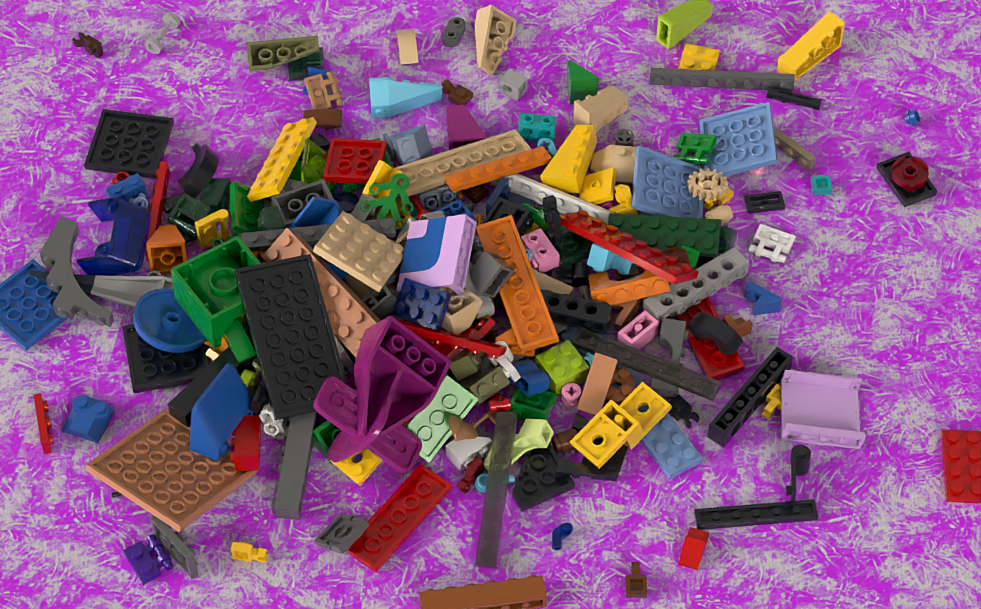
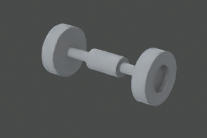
M165 13L162 20L166 26L161 28L156 35V39L150 37L145 41V48L149 52L159 54L163 48L159 40L164 38L169 31V27L176 29L179 26L180 19L174 13Z

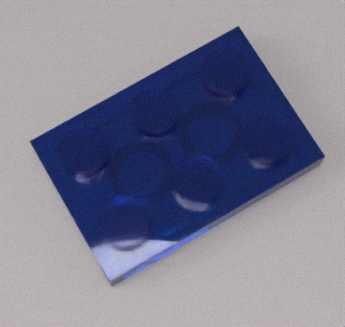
M404 278L393 315L440 331L452 294Z

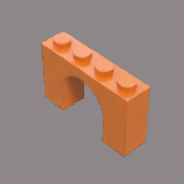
M646 269L640 276L625 281L610 280L607 270L588 275L593 301L606 302L611 305L670 291L667 280Z

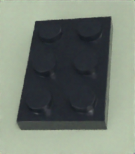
M910 152L877 163L876 167L904 208L937 195V189L929 178L924 186L912 192L898 186L891 179L893 163L898 158L904 156L912 159ZM906 171V172H907L908 174H910V175H912V174L914 173L913 171H911V172Z

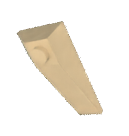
M493 5L477 10L475 20L478 68L489 75L494 74L501 61L503 52L508 48L509 40H512L514 37L517 22L516 19Z

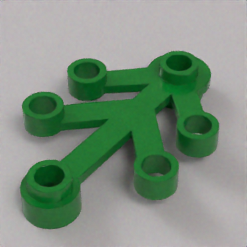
M397 173L391 178L390 182L379 185L372 184L369 187V193L373 196L378 195L381 191L392 190L389 196L371 201L363 200L360 203V209L363 212H368L372 208L383 205L376 219H385L390 210L394 225L396 221L402 222V227L399 228L395 225V229H403L405 222L400 217L395 199L399 193L403 203L402 211L405 214L413 211L414 206L409 201L406 191L409 187L408 177L405 174ZM398 179L403 180L402 186L397 184ZM373 186L378 188L377 193L371 191ZM363 203H368V204H369V208H368V209H364V208L362 207V204H363ZM405 205H410V206H411V210H410V211H406V210L404 209V206H405Z

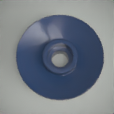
M339 191L331 194L333 199L337 201L341 213L342 211L346 213L352 212L359 201L358 196L351 192Z

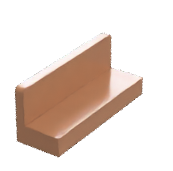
M595 352L577 407L578 410L596 415L603 408L616 369L617 359Z

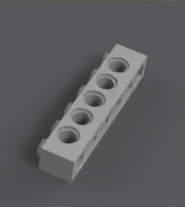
M733 247L697 268L696 270L699 271L697 279L678 284L672 283L669 285V292L646 298L643 301V312L646 310L659 321L660 325L663 318L671 319L677 314L680 315L692 305L699 304L704 298L713 296L719 289L728 287L736 279L743 278L747 274L749 261Z

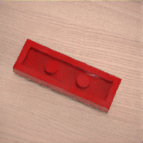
M41 393L34 394L42 449L44 454L52 453L51 445L54 444L53 434L48 431V428H52L50 416L46 417L45 413L49 412L47 400L43 401Z

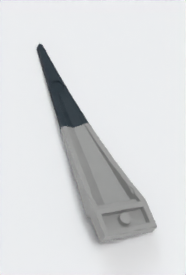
M28 271V274L46 280L49 272ZM73 274L78 285L85 293L135 309L138 300L147 292L161 288L173 289L172 278L164 276Z

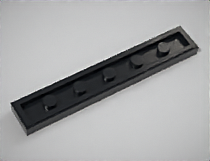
M815 499L795 501V507H792L790 501L694 509L696 528L699 530L818 520Z

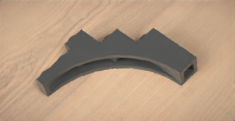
M60 217L40 251L43 264L52 267L46 277L48 287L52 291L59 293L53 303L54 311L61 318L72 320L75 314H77L80 318L91 319L100 326L106 325L111 327L114 322L112 312L90 299L80 288L73 275L72 253L80 233L78 223Z

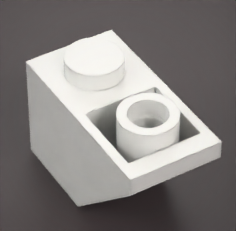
M487 437L459 441L454 439L446 445V456L461 472L475 457L481 459L488 456L492 447V440Z

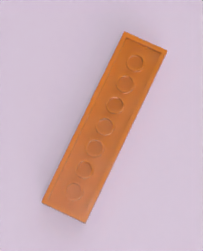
M512 215L477 225L476 232L483 251L499 255L515 270L500 289L499 294L521 353L559 342Z

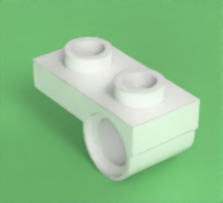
M498 341L494 344L506 346L505 354L500 357L498 356V358L488 357V359L495 367L497 365L500 366L507 378L510 377L516 382L521 377L511 364L513 354L505 342Z

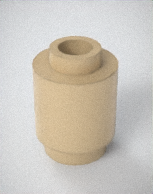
M720 205L706 212L705 218L721 219L722 225H724L733 218V212L728 205Z

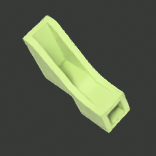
M526 419L519 434L498 433L483 465L489 474L498 477L525 452L535 448H547L554 431L547 420Z

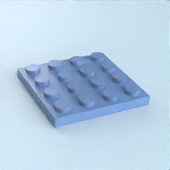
M770 102L699 120L700 133L715 135L717 138L712 154L704 155V157H709L710 159L709 164H704V171L707 168L710 171L716 169V173L722 172L723 176H730L778 164Z
M638 146L635 150L632 208L654 216L703 218V199L699 200V196L693 197V193L688 192L687 184L689 175H693V171L699 172V169L704 171V168Z

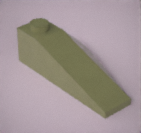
M318 36L247 42L249 72L268 70L319 52Z

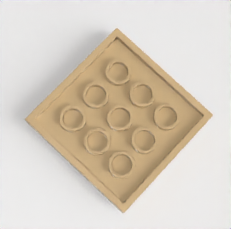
M342 211L315 245L313 252L380 292L403 260L404 248L400 244H396L388 239L385 235L373 230L369 225L360 222L351 214Z

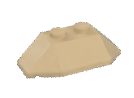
M609 145L593 154L590 171L596 173L614 167L617 170L615 183L633 185L635 150L637 147Z

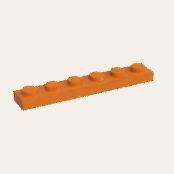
M541 146L445 175V182L454 193L549 164L552 157Z

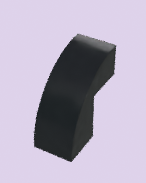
M698 312L687 325L696 340H713L722 354H734L744 342L732 327L719 318L706 313Z

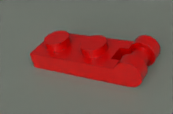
M495 393L484 401V406L490 413L501 409L504 411L511 409L509 398H505L500 393Z

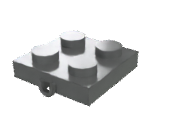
M340 513L314 541L318 547L343 554L363 535L369 524L366 520L358 518L354 513L351 516Z

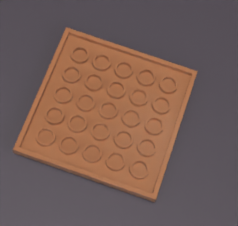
M164 409L87 463L85 469L178 532L184 530L257 474V471H235V463H231V450H228L225 456L222 455L218 462L189 449L191 425L186 427L172 417L167 409Z

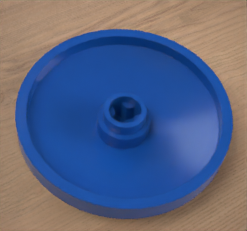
M161 288L149 291L136 303L133 312L134 327L141 338L153 347L167 352L183 353L200 347L206 341L205 336L175 300L173 289Z

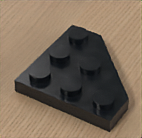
M550 443L547 448H535L527 451L518 480L512 491V497L521 512L575 488V483L570 475L554 476L560 459Z

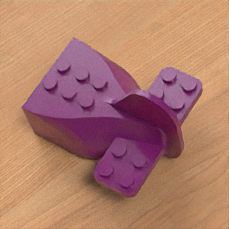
M391 315L365 329L354 364L357 391L338 378L330 377L324 381L314 400L313 405L316 412L342 430L329 448L328 459L332 462H339L367 448L400 473L412 470L422 449V442L401 424L423 411L432 402L452 361Z

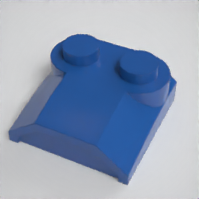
M77 396L72 401V409L61 431L62 433H68L98 444L115 414L114 408L104 401L89 396Z

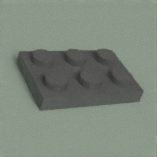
M152 516L150 520L154 536L161 541L162 547L188 576L193 579L198 575V563L195 559L196 553L190 545L186 546L183 543L182 536L177 531L174 533L171 530V526L156 516Z

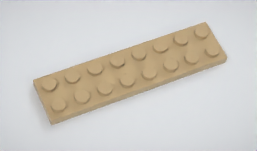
M515 129L394 169L402 171L408 177L409 187L406 191L408 196H412L445 185V175L528 151L531 148ZM403 180L400 182L399 186L403 185Z

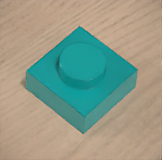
M830 175L811 177L813 195L832 194Z

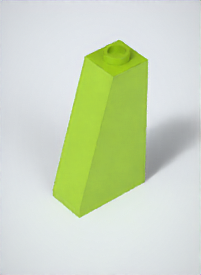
M689 0L658 16L656 41L667 49H671L712 16L713 4L709 0Z

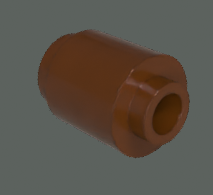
M572 428L555 434L551 438L554 450L563 453L575 449L570 444V441L579 431Z

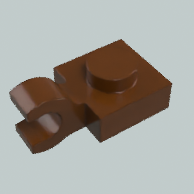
M447 79L441 83L444 86L442 92L447 94L448 100L456 105L465 106L473 98V92L459 84L457 87H454Z
M631 562V575L625 576L626 598H647L646 575H640V562Z

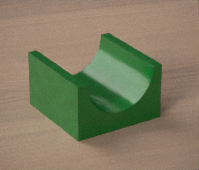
M239 236L171 268L175 300L214 349L221 346L223 334L228 326L245 313L234 270L261 264Z

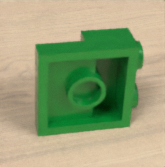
M518 388L510 400L511 409L507 411V414L513 420L541 419L548 421L551 410L558 400V394L544 391L527 396Z

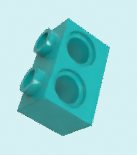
M520 112L518 133L525 141L538 142L542 138H549L554 143L557 116Z

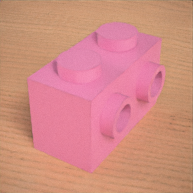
M541 228L521 236L524 248L533 250V258L529 261L532 269L544 273L559 266V253Z
M645 310L618 332L617 346L630 357L633 356L658 335L659 321Z

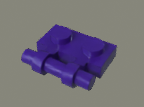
M154 534L147 537L150 544L146 547L140 541L123 550L126 559L143 585L161 576L160 567L164 566L166 570L173 568L171 557L168 553L164 552L161 541L156 539ZM154 552L158 556L156 560H153L150 556Z

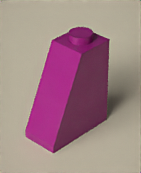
M464 105L446 106L449 150L486 139L485 133Z

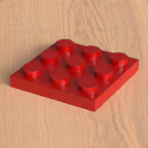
M332 138L323 179L325 182L367 184L378 161H384L387 148L386 141Z

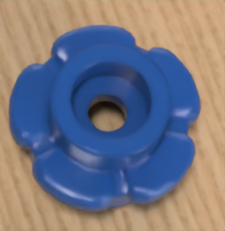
M916 109L907 110L905 115L907 124H911L914 127L920 123V116Z

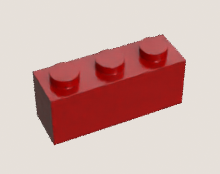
M259 415L245 416L232 432V436L235 437L231 438V447L234 449V451H231V463H235V471H260L261 419Z

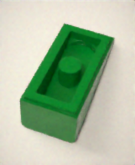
M239 320L233 321L224 332L223 337L238 363L257 354Z

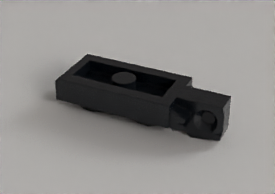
M551 195L544 197L542 202L546 212L544 214V220L547 224L545 234L555 246L562 244L560 213L557 210L556 197Z

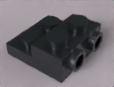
M499 197L482 224L512 215L521 238V236H524L525 230L533 226L534 217L531 210Z

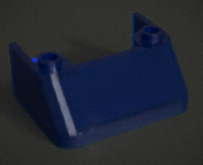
M118 197L88 202V206L101 222L114 220L110 242L100 244L96 248L93 257L77 259L79 266L87 275L115 276L138 271L144 261L151 214L146 208Z

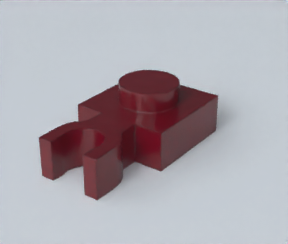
M475 457L473 461L467 464L464 472L465 476L457 484L459 490L465 494L470 489L472 483L475 484L476 478L486 469L483 461Z

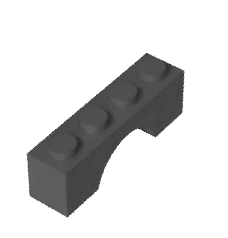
M663 318L659 344L668 349L672 358L666 366L654 370L651 389L662 398L673 399L674 393L679 392L680 381H677V376L682 375L683 369L680 358L685 357L686 346H683V340L687 341L689 329H685L686 321Z

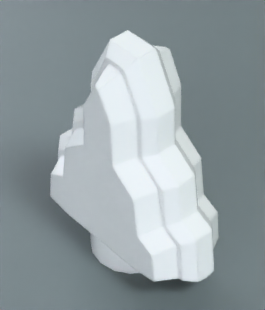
M270 403L264 405L259 414L264 424V432L273 438L284 439L288 418L275 421Z

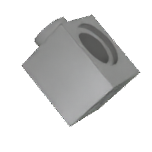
M509 69L499 79L500 93L519 101L527 90L528 78Z

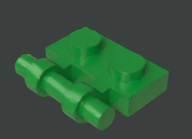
M682 132L676 147L681 154H675L674 158L699 166L709 164V157H704V155L712 154L717 138L715 135ZM690 153H696L695 156H689Z

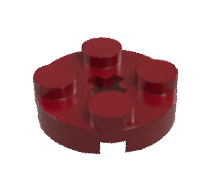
M904 156L898 158L893 163L891 179L898 186L912 192L926 184L929 172L927 164L922 159L914 156L911 159ZM906 171H908V172L913 171L914 173H913L912 175H910V174H908Z

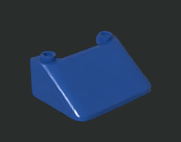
M228 362L196 401L191 413L189 449L217 462L222 455L225 456L230 447L227 444V439L245 416L256 415V412L249 410L253 397L232 363Z

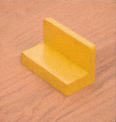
M379 160L362 193L368 198L372 196L379 199L389 196L392 189L381 191L378 195L373 196L369 193V187L372 184L379 185L390 182L395 174L405 173ZM398 179L397 184L399 185L402 180ZM373 186L371 191L377 193L378 188Z

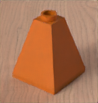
M175 225L159 226L146 243L150 272L159 271L161 274H171V268L187 261L185 240Z

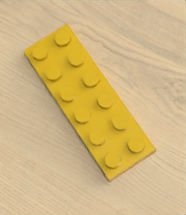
M314 117L301 119L295 123H288L282 128L280 136L276 139L274 147L271 149L267 160L264 162L247 195L251 202L280 194L317 124Z

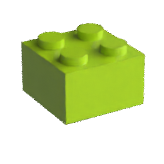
M569 339L535 356V364L538 369L543 370L550 378L549 389L557 393L558 396L562 394V388L565 384L575 383L580 385L587 380L590 367Z

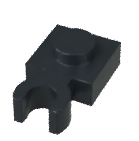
M679 394L668 402L672 406L668 413L676 421L683 419L687 428L692 427L690 419L695 420L697 423L699 422V415L691 412L692 406Z

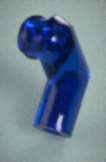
M566 522L553 530V550L562 549V540L573 531L571 523Z

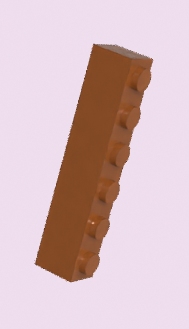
M536 575L521 579L509 578L506 581H488L483 584L471 583L461 587L449 586L439 590L427 589L424 592H419L421 609H538L547 607L543 576Z

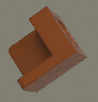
M730 313L723 316L722 321L732 327L740 337L751 334L753 324L751 320L745 322L742 317L734 320Z

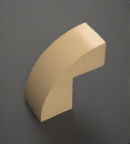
M414 28L396 30L400 65L418 63Z

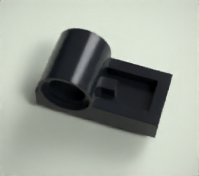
M576 262L572 267H556L552 269V278L571 287L588 286L590 288L588 277L590 275V268L587 263Z

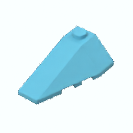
M390 77L369 78L372 118L392 117L442 100V85L424 82L412 84L409 80L398 82L393 81V78Z

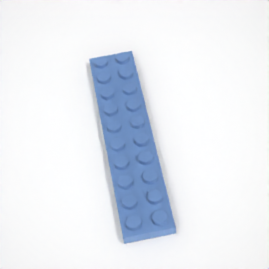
M573 328L561 335V341L565 342L569 339L582 358L586 356V353H591L592 355L596 352L617 359L616 368H626L630 371L635 380V389L643 382L606 334L599 333L597 337L589 338L586 335V330ZM613 384L611 386H613L614 389H618V386L620 385ZM642 405L638 411L646 412L649 406ZM668 413L640 440V443L669 480L703 461L701 454Z

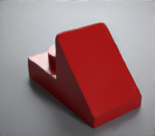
M692 527L689 528L688 534L684 539L678 565L694 570L699 569L709 538V532Z

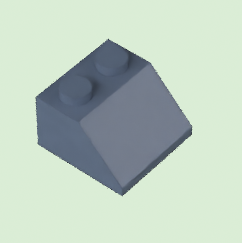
M425 125L390 136L397 162L400 166L433 156Z

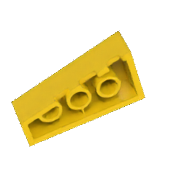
M829 11L789 50L779 57L777 71L783 74H795V80H797L841 47L845 22Z
M576 124L540 175L542 184L564 193H580L598 141L594 125Z

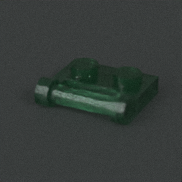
M183 193L167 217V222L171 225H177L189 232L192 237L197 238L196 225L192 226L179 219V215L182 213L190 219L198 221L212 214L214 210Z

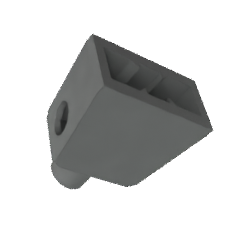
M479 251L473 257L476 263L470 269V274L478 292L481 295L494 298L515 270L499 255L488 251Z

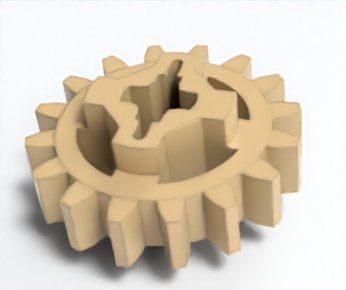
M709 168L706 171L699 169V172L693 171V175H689L687 188H689V193H693V197L699 196V200L706 198V201H709V198H712L716 201V197L722 198L723 194L727 193L728 181L722 172L716 173V169L710 171Z

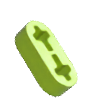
M246 369L242 373L241 378L252 397H254L259 386V380L255 372Z

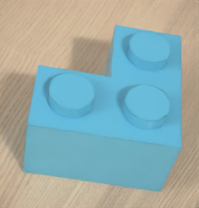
M593 243L591 246L587 265L593 267V270L604 272L613 268L622 275H629L637 271L638 265L596 243Z

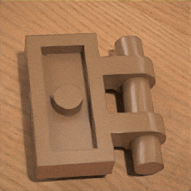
M333 71L326 73L328 78L326 80H323L322 74L304 78L313 109H332V101H335L337 107L343 106V96L339 92L337 77H334ZM327 86H330L332 95H328Z

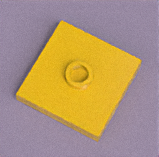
M612 167L586 175L580 190L579 199L594 205L613 200L617 170Z

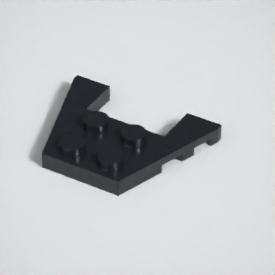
M577 413L572 428L580 432L590 421ZM598 437L593 441V444L600 445L604 439ZM623 444L600 469L585 456H583L581 464L560 458L554 476L572 475V478L587 476L596 480L617 481L628 447Z

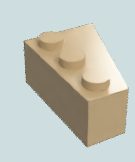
M612 85L598 91V95L593 97L588 95L583 101H574L573 125H594L595 132L597 133L601 127L611 123L615 117L627 110L628 97Z

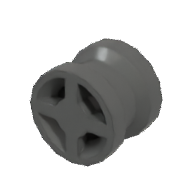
M628 129L619 130L616 133L615 145L633 147L634 134Z

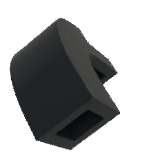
M196 143L192 147L195 153V160L190 169L178 180L180 187L193 199L208 185L219 164L218 154L206 144L201 147Z

